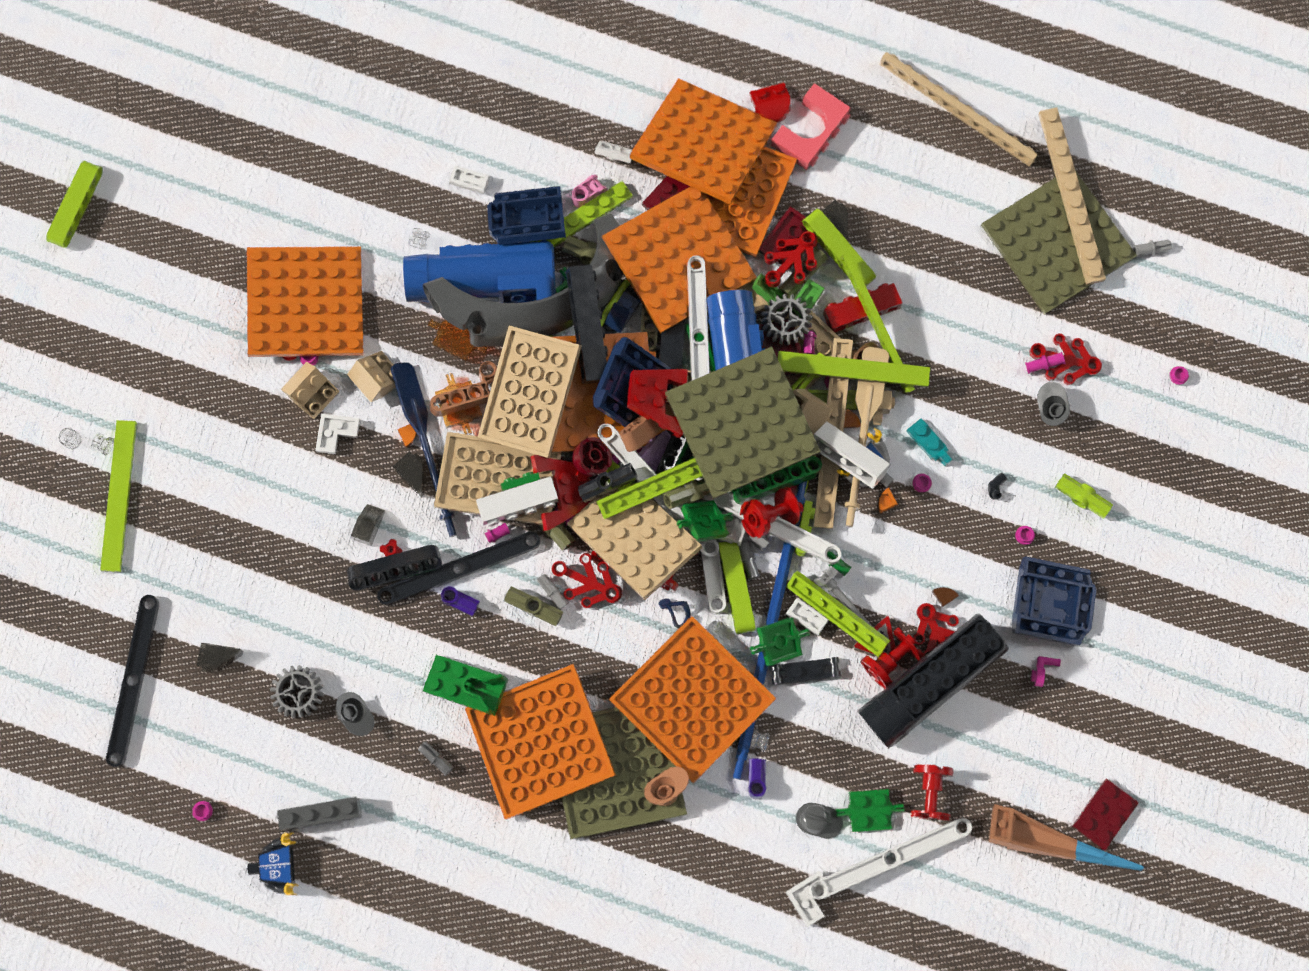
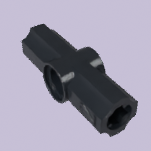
M628 463L609 473H600L596 479L578 486L579 495L584 502H588L603 494L614 493L619 487L637 479L636 470L631 463ZM610 479L609 485L605 487L606 481Z

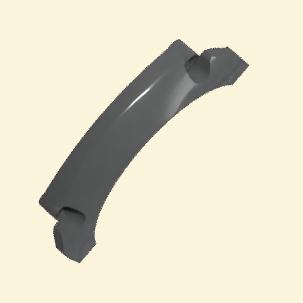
M611 213L592 220L597 236V248L590 265L596 271L595 288L599 291L598 308H602L611 300L622 283V273L619 270L621 268L602 239L604 234L620 226ZM443 277L423 284L425 295L436 313H440L442 318L462 330L468 329L470 343L475 347L504 345L509 326L546 336L554 335L574 326L568 288L541 300L523 303H501L467 294L453 286Z

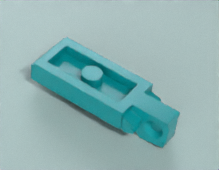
M922 418L906 430L930 459L934 461L939 459L944 466L951 462L952 458L947 453L948 448Z

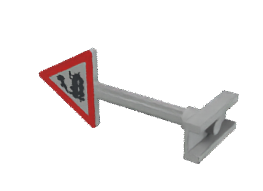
M834 567L823 570L824 574L820 578L812 580L819 587L825 586L845 607L871 625L837 586L838 583L833 578L838 572ZM885 616L873 628L890 640L884 650L885 653L889 654L895 648L890 618ZM858 641L853 645L854 648L873 654Z

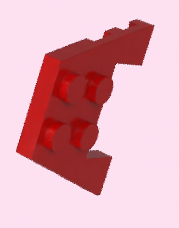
M633 370L630 373L627 408L647 420L652 419L659 424V427L664 430L667 428L674 433V436L680 438L683 432L676 417L665 414V392H667L668 384L681 386L687 383L688 370Z
M540 455L530 456L533 473L551 471L553 484L558 497V511L541 514L544 531L551 530L581 512L592 501L584 502L578 492V486L589 482L590 478L578 472L573 462L546 458Z

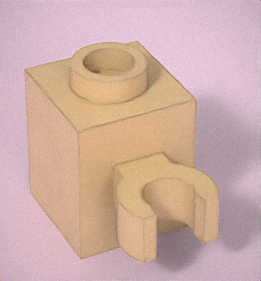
M884 390L882 404L874 415L873 425L881 426L883 414H889L890 410L894 409L895 397H892V391Z

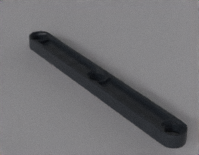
M532 531L443 564L436 570L418 574L383 587L378 591L377 599L385 606L395 604L535 550L540 545V537ZM535 536L537 543L529 546L526 543L527 537ZM459 563L463 564L465 567L464 571L460 574L455 573L454 566ZM388 591L392 594L390 601L384 602L381 600L383 592Z
M153 595L143 596L139 603L106 754V762L112 767H121L125 763L159 610V601ZM147 599L154 600L155 605L153 608H145V601ZM132 675L138 677V682L134 686L128 684V678ZM114 753L121 755V760L117 764L111 762V756Z

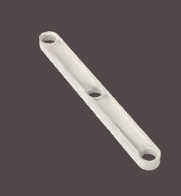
M697 255L692 256L687 264L691 381L709 374L705 261ZM691 262H700L701 268L693 269ZM701 333L704 336V340L702 342L695 341L694 334Z
M605 423L599 427L598 436L623 465L628 463L633 465L639 482L657 475L636 451L627 452L619 432L613 425ZM603 427H610L612 429L611 437L605 438L602 436L601 430ZM663 494L654 497L657 503L676 522L678 520H685L680 509L683 505L669 510L664 503ZM684 527V529L692 536L690 529L688 527ZM715 539L699 541L702 545L700 551L705 556L713 557L718 553L719 545ZM709 542L716 546V550L713 553L705 551L704 547Z
M711 542L707 543L704 547L707 553H713L716 550L715 544ZM719 550L713 557L705 556L701 552L708 607L711 612L718 614L723 612L726 607ZM715 599L721 600L723 603L722 608L714 609L712 601Z
M730 492L715 499L712 498L711 494L702 499L703 501L714 500L717 508L727 513H732L733 516L741 520L744 519L743 514L740 515L741 505L734 501L733 494ZM776 517V521L771 523L769 534L828 564L839 562L841 551L837 546L779 517ZM835 550L838 553V557L835 560L829 559L827 557L828 551Z
M965 818L956 819L814 881L809 887V893L814 899L826 898L965 837L972 831V825ZM961 821L967 825V830L964 833H960L957 830V825ZM888 853H893L896 856L894 864L887 863L886 855ZM817 884L822 885L824 888V893L821 896L814 894L813 888Z

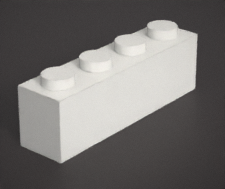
M826 422L814 434V438L821 451L820 453L872 489L885 477L890 463L829 422Z
M547 477L477 499L476 503L483 525L494 526L503 519L509 521L518 518V515L522 513L526 515L535 513L536 509L544 507V509L554 507L555 503L558 502V497L552 478Z

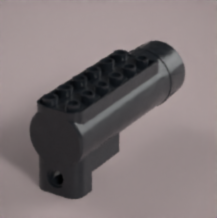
M977 613L888 687L872 697L857 712L889 749L1008 652L1009 648L992 625L981 614Z

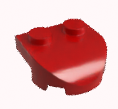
M785 83L749 91L755 113L778 123L785 120L786 115L791 112L790 95Z

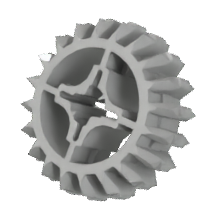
M783 294V299L776 296V302L769 300L770 306H764L765 311L761 314L764 318L761 319V324H764L763 331H768L766 333L767 337L773 335V342L779 339V344L782 345L783 340H786L787 345H790L791 340L794 343H798L797 337L803 340L804 334L809 333L808 328L812 327L810 322L812 315L809 314L811 309L806 308V302L800 304V297L794 300V295L792 294L790 299H787V295ZM786 307L783 312L774 313L776 310ZM792 308L800 313L802 319H799L798 316L792 313ZM789 313V321L786 322V326H784V319L785 317H787ZM771 320L781 325V331L773 326ZM799 326L796 330L787 332L789 328Z
M298 665L297 671L294 666H290V672L285 668L283 669L284 676L279 673L276 675L280 680L278 682L276 680L272 681L277 686L276 688H270L271 692H276L270 698L272 700L277 699L273 706H279L277 710L279 713L285 710L284 716L288 717L291 713V717L295 719L297 713L300 718H304V711L307 715H311L310 708L315 711L318 709L314 704L315 702L318 704L322 703L317 697L324 696L323 692L318 691L324 688L322 684L317 685L321 678H314L316 676L315 671L309 674L310 668L306 667L303 671L302 666ZM297 677L307 678L311 686H301ZM291 679L290 687L282 692L285 683ZM296 686L301 690V692H298L297 697L295 694H292L296 691ZM312 692L309 701L303 705L304 696ZM283 698H293L297 707L287 706Z

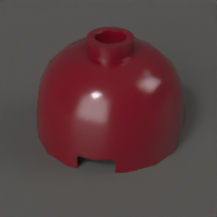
M588 437L574 449L573 464L577 471L585 476H598L600 473L606 472L612 465L611 450L606 448L601 439Z

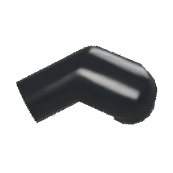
M1002 472L988 483V495L993 500H998L1002 496L1000 485L1007 480V477Z

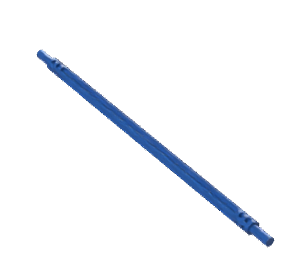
M807 481L799 484L797 495H795L797 500L802 503L803 508L806 499L804 494ZM801 513L799 522L795 525V526H797V527L800 526V521H801L802 513ZM785 541L765 625L777 622L780 615L795 546ZM759 652L754 677L764 686L768 666H766L763 653ZM756 720L740 735L735 757L737 761L733 775L734 779L741 780Z

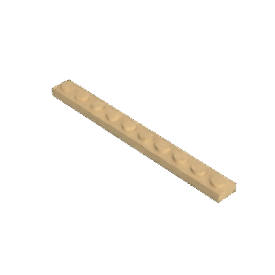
M884 53L880 62L882 67L1029 167L1032 165L1038 154L1031 147L1023 145L1016 137L1005 133L1003 128L989 122L987 117L974 112L972 107L961 103L956 96L949 95L940 85L930 82L925 75L917 73L910 65L899 61L898 57L894 54Z
M1058 107L1039 111L1038 115L1086 285L1104 282L1106 277Z
M834 338L832 357L851 359L853 340ZM830 377L827 404L834 408L827 422L843 432L849 379ZM821 454L822 468L819 471L813 527L833 529L839 477L837 470L840 466Z

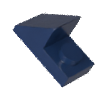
M624 291L618 302H614L604 324L621 333L638 308L640 300Z

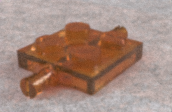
M430 319L428 326L437 330V335L432 343L433 346L465 362L475 349L484 354L488 350V346L475 347L470 343L468 329L462 330L457 328L447 320L439 323Z
M449 373L451 381L449 375H445L449 386L436 391L435 394L472 385V382L456 383L453 373ZM475 392L470 394L472 397L477 398ZM455 397L452 399V401L454 403H460L462 402V399L459 397ZM478 405L444 415L443 419L446 429L462 425L464 434L468 435L467 428L470 435L472 431L469 423L483 416Z

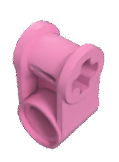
M593 174L573 189L572 203L575 207L580 208L607 191V188L602 186L598 181V176ZM577 195H583L584 198H583V199H578V198H576V196H577Z

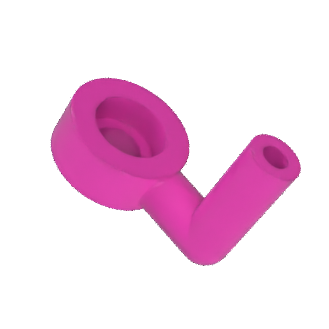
M1039 656L1037 658L1036 670H1032L1031 682H1034V686L1043 687L1045 679L1044 665L1060 667L1061 659Z

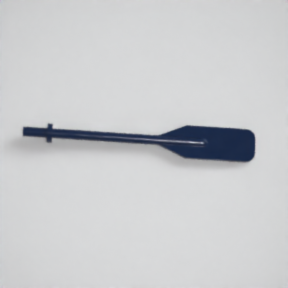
M409 362L395 363L391 367V373L405 418L420 438L433 485L437 492L439 474L426 435L428 411L415 368ZM441 509L442 515L439 518L440 521H445L449 537L457 536L452 518L455 517L454 512Z

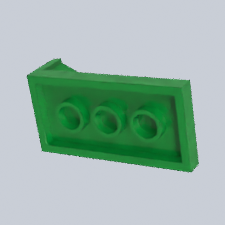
M436 655L422 691L495 716L509 679L502 674L497 675Z

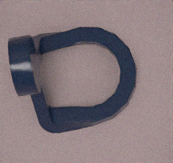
M665 598L658 603L661 609H668L673 625L678 629L691 617L690 608L686 601L671 602L669 598ZM681 605L686 616L682 624L677 623L671 608L672 606Z

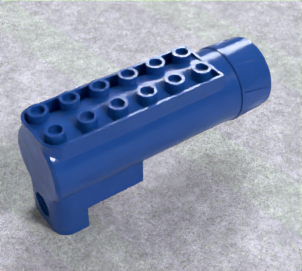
M546 240L503 245L490 243L483 245L466 244L464 246L448 245L439 247L440 254H418L404 256L403 258L404 290L407 302H429L423 290V284L443 277L456 288L474 297H499L501 303L531 302L556 294L554 246Z
M729 290L707 297L708 324L711 333L715 371L765 350V348L761 347L763 346L764 335L763 330H759V324L756 323L757 315L755 314L752 292L747 290Z

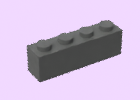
M350 797L277 810L279 830L289 831L362 818L360 798Z

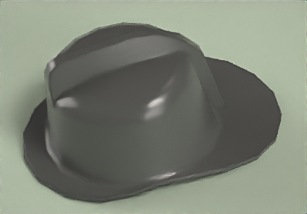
M1048 382L1042 385L1037 394L1041 418L1047 425L1058 426L1064 423L1070 414L1066 390L1057 382Z
M346 692L339 696L336 702L338 720L344 724L350 733L356 736L368 735L373 730L374 717L364 700L355 692Z
M809 802L803 804L796 813L798 827L810 835L830 839L836 837L843 828L842 817L836 816V813L839 812L825 805Z

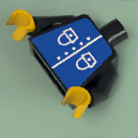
M293 832L284 833L281 837L271 841L263 848L261 853H258V862L248 863L247 865L248 875L259 874V880L264 882L266 888L277 894L297 896V893H293V888L298 886V884H295L294 851L292 846L296 841H290V836L294 834Z

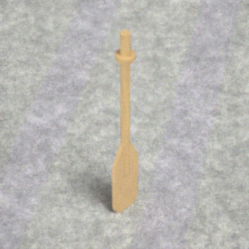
M867 347L862 353L861 360L888 363L889 353L885 349ZM858 380L855 400L862 421L858 443L864 447L866 446L869 422L882 404L885 382ZM854 476L849 502H845L844 506L848 508L846 527H853L855 511L860 509V504L857 503L860 480Z

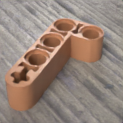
M485 361L480 365L479 378L481 382L433 396L430 401L431 413L434 416L441 417L487 403L490 395L489 388L492 387L497 370L496 365L490 361ZM489 369L493 373L491 375H485L483 371ZM478 392L480 397L474 398L470 394ZM459 397L462 399V402L454 403L452 399ZM439 403V405L442 406V408H438L436 404Z
M666 397L665 414L675 417ZM640 415L621 430L619 435L627 452H632L641 448L660 432L662 428L652 419L647 420Z

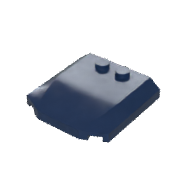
M560 186L496 193L494 201L489 202L487 205L489 234L499 245L566 238Z
M622 337L614 345L593 396L594 407L626 427L640 416L627 408L630 373L633 370L672 368L629 338ZM671 384L667 385V391L672 389Z
M1026 556L1023 557L1018 572L1011 623L1012 632L1014 634L1080 646L1083 638L1092 629L1097 590L1095 584L1092 583L1090 570Z

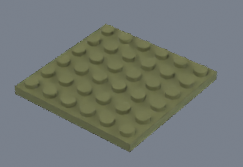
M1076 172L1106 277L1136 258L1137 254ZM1056 177L981 224L983 230L1044 315L1093 285H1086Z
M772 347L665 392L713 499L821 452Z
M616 707L593 712L616 776L562 797L570 840L687 815L683 792L669 806L652 804L646 799L644 794L648 782L665 770L676 766Z

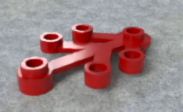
M803 232L799 238L778 239L776 248L781 252H767L765 254V262L769 265L774 264L776 260L786 259L776 271H769L766 274V284L769 287H777L781 282V277L793 263L795 267V283L803 284L806 278L801 262V254L805 250L807 254L806 269L809 271L816 270L817 261L814 258L813 248L817 245L818 240L813 232ZM798 246L795 250L785 251L787 247Z
M1058 333L1054 336L1053 343L1063 351L1065 364H1060L1055 368L1047 370L1045 373L1047 380L1053 381L1058 374L1074 365L1082 368L1074 373H1067L1064 376L1063 382L1066 385H1072L1076 379L1085 374L1096 375L1101 371V361L1097 357L1090 356L1081 338H1075L1071 343V347L1074 350H1078L1083 359L1076 358L1065 341L1063 334ZM1056 337H1060L1062 342H1058ZM1074 342H1079L1080 347L1075 346ZM1041 343L1033 344L1029 350V354L1033 359H1040L1044 355L1047 357L1058 354L1046 350L1045 346ZM1034 350H1038L1040 355H1035ZM1089 364H1093L1095 369H1091ZM1048 372L1054 373V377H1050ZM1068 376L1072 378V382L1067 381Z
M584 553L580 556V562L584 565L587 576L568 568L564 561L560 560L553 563L551 570L555 576L566 575L585 584L574 589H566L564 597L567 600H572L575 596L594 589L602 593L593 597H584L581 600V605L584 608H590L593 604L604 600L615 603L621 599L622 589L619 585L613 583L609 573L610 566L605 561L597 565V570L602 573L605 585L598 582L591 564L592 556L589 553ZM584 555L589 557L587 563L582 559ZM601 564H605L607 566L605 571H602L600 569ZM558 565H562L564 567V570L562 572L557 570ZM611 589L616 591L614 597L609 594ZM568 590L573 592L572 597L567 596ZM585 599L590 600L589 606L584 604Z
M923 603L917 609V617L920 619V623L913 639L916 645L923 644L925 641L924 633L927 624L932 631L927 649L923 653L925 656L926 653H929L936 647L937 641L940 644L946 639L945 637H949L955 632L939 627L936 620L946 622L949 627H955L959 623V619L956 615L949 616L936 612L932 604ZM923 610H928L929 616H924ZM954 618L956 620V623L951 624L949 622V619ZM916 636H921L922 642H917Z

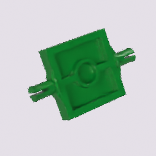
M714 500L684 504L680 508L685 520L677 521L678 528L688 527L692 536L698 542L725 538L729 535L725 522L733 520L732 513L722 514Z
M793 617L758 627L757 632L760 644L751 646L750 650L753 651L750 652L752 655L762 652L766 666L803 655L800 646L801 639L809 637L810 633L807 632L810 631L807 628L798 631Z
M889 789L848 792V808H836V812H844L836 813L837 817H849L852 832L892 829V813L904 812L903 804H891Z

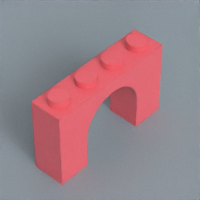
M815 83L804 96L802 105L821 117L825 130L815 138H802L782 125L771 141V147L783 154L797 158L796 164L805 170L810 165L813 167L819 159L817 157L819 153L826 151L829 146V140L831 138L834 139L838 135L841 124L845 125L850 118V107Z

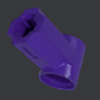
M452 586L445 587L441 592V599L445 605L473 617L480 603L479 600L458 591ZM453 592L456 596L454 600L448 601L444 598L445 594Z
M754 758L749 759L748 794L751 798L757 800L761 799L766 792V759ZM760 785L763 789L762 793H753L752 786Z

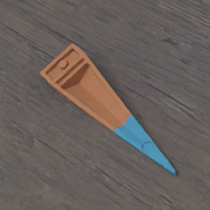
M996 804L993 806L989 835L990 843L1006 846L1007 849L1139 871L1144 869L1142 865L1071 838L1015 809Z

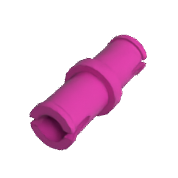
M1062 352L1047 357L1044 355L1040 359L1025 362L1028 374L1043 369L1046 371L1050 367L1065 364Z

